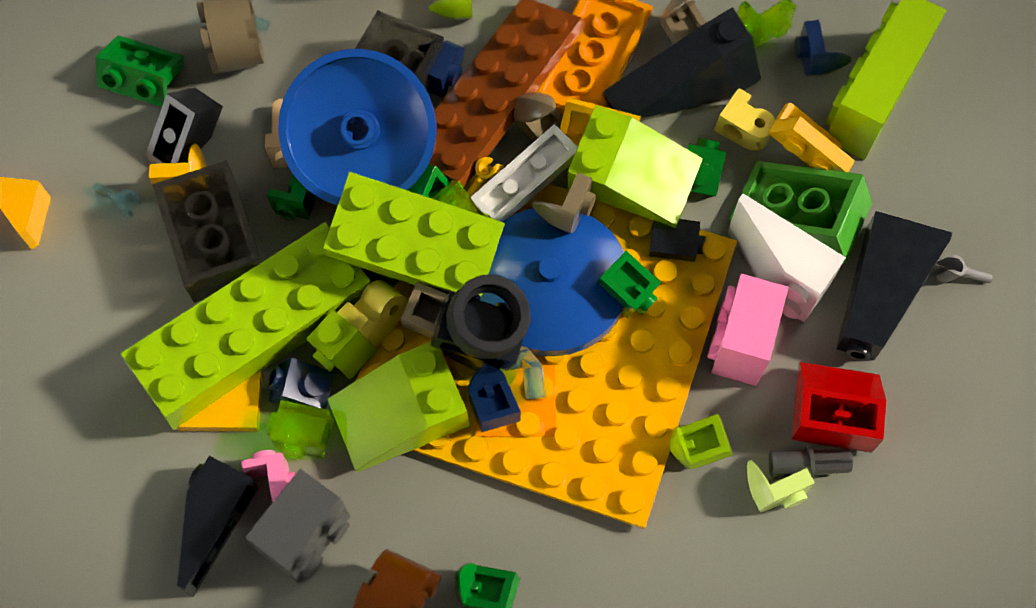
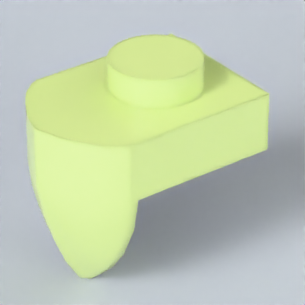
M752 460L747 463L750 492L760 512L768 511L783 504L785 509H789L808 499L805 493L815 484L806 468L770 485L760 468Z

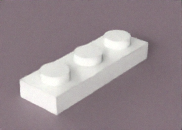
M554 124L469 198L471 205L483 216L501 222L520 210L571 165L578 146Z

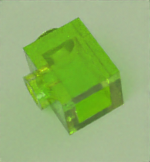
M281 400L278 412H272L270 415L267 435L270 436V440L275 448L280 450L279 453L282 452L286 458L303 460L305 455L324 459L333 419L328 409Z

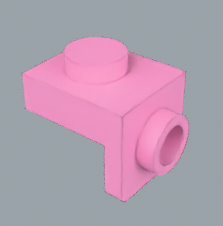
M263 450L253 453L251 459L241 461L243 472L251 478L268 475L272 503L296 474L295 471L289 472L288 462L282 452L276 453L273 450Z

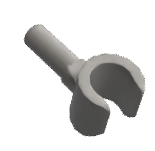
M956 254L936 262L937 265H941L946 269L936 275L937 279L942 283H947L958 277L990 283L993 278L992 274L967 267L964 260Z

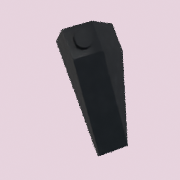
M731 7L604 90L601 94L611 109L641 116L640 120L685 108L686 110L696 108L699 105L716 101L731 100L738 88L745 91L762 80L753 38L734 8Z

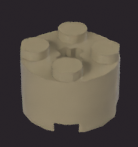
M204 0L196 2L200 21L207 25L200 27L205 50H213V53H209L213 74L256 67L258 64L265 63L261 37L258 34L255 21L256 16L251 0Z

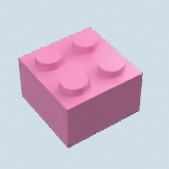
M745 274L740 275L736 287L728 285L717 318L718 325L707 355L708 359L714 360L711 374L753 386L758 385L770 362L788 286Z

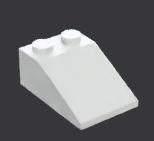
M742 194L738 199L728 229L731 239L737 240L736 247L756 278L789 287L782 313L789 318H798L805 323L830 287L846 257L745 194Z

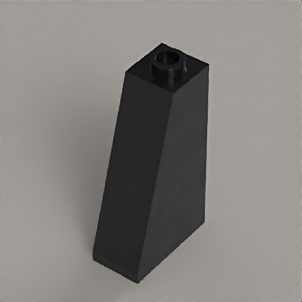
M875 211L866 228L836 347L837 350L846 352L847 356L856 360L876 359L950 242L952 232Z

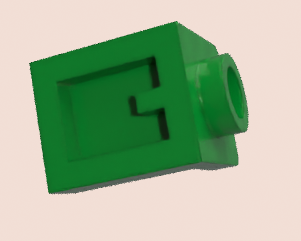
M293 174L289 181L288 192L270 188L267 193L272 210L277 215L291 220L296 219V217L309 220L317 198Z
M627 250L597 281L626 308L622 314L627 319L635 311L643 315L658 299L652 292L661 284Z

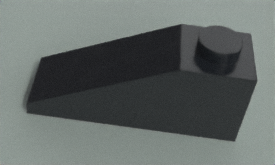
M210 455L204 465L199 464L192 472L188 482L190 487L186 495L177 586L193 597L259 489L250 476Z

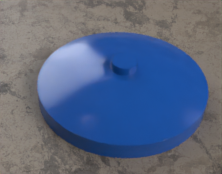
M346 49L320 57L297 75L287 90L281 105L278 134L285 161L297 180L317 197L338 205L349 171L408 191L421 178L431 161L436 145L437 122L433 103L427 90L410 69L396 59L380 52L366 49Z
M534 208L518 212L502 221L505 225L488 275H499L512 280L524 292L530 304L531 322L520 351L539 356L568 355L594 345L608 334L618 322L625 308L597 283L598 279L624 253L622 246L612 232L590 215L588 217L582 215L575 231L571 234L549 224ZM482 293L480 299L496 305L498 302L506 303L502 298L492 293Z

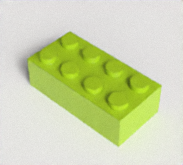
M900 0L898 4L893 1L890 3L881 20L882 24L879 29H875L865 48L864 55L859 57L849 75L850 79L846 86L843 85L832 105L833 108L825 121V125L830 127L828 133L842 144L841 149L863 160L866 159L924 56L947 11L946 9L927 0Z
M349 171L323 250L327 257L413 285L419 282L449 294L450 291L457 292L468 280L480 275L489 274L505 223Z

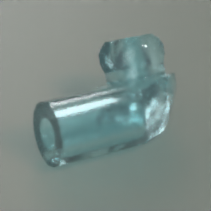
M521 346L517 364L510 368V370H522L526 399L546 397L542 365L528 347Z

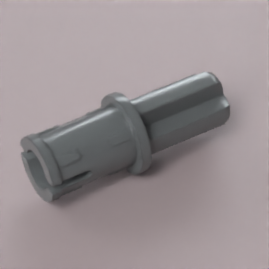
M806 446L805 450L770 451L769 471L772 478L791 476L806 468L812 478H814L815 474L849 473L853 469V457L848 449L813 450L811 446Z

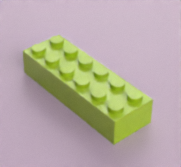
M326 222L120 353L173 431L260 370H265L307 342L306 338L332 310L338 312L347 302L354 306L361 298L363 291L371 281L360 267L325 256L323 247L330 230Z

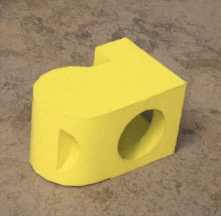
M738 88L719 115L714 131L750 151L762 150L768 145L772 137L768 132L775 122V118L765 109H755L748 103L751 95Z
M376 280L365 288L361 298L354 306L347 302L337 313L359 330L376 348L398 324L408 301L404 295L386 281Z

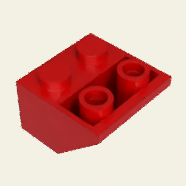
M800 362L798 364L791 440L872 453L884 440L887 400L880 374Z

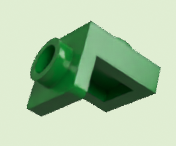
M698 138L697 144L689 143L687 150L703 158L691 189L692 192L717 196L726 156V150L719 149L720 142Z

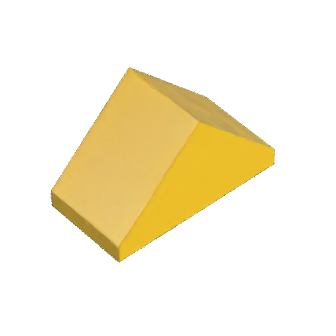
M0 177V209L22 239L33 250L39 246L51 197L39 181Z

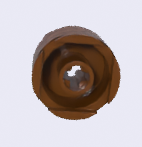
M385 549L372 565L371 570L376 573L371 577L368 584L363 582L353 608H423L427 597L432 599L436 593L442 575L405 556Z

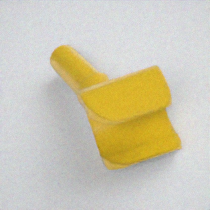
M480 158L475 165L477 177L461 199V202L469 206V198L482 188L488 180H491L505 168L504 165L496 164L492 171L488 173V167L492 163L493 158Z

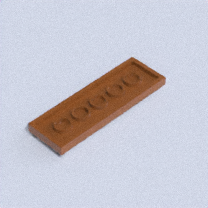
M520 0L435 109L437 137L429 165H436L453 186L463 190L476 173L475 165L480 158L489 156L515 121L514 109L517 98L529 92H536L584 29L582 17L535 0Z

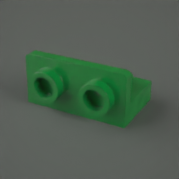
M119 35L95 56L98 87L162 107L167 94V85L184 68V55Z

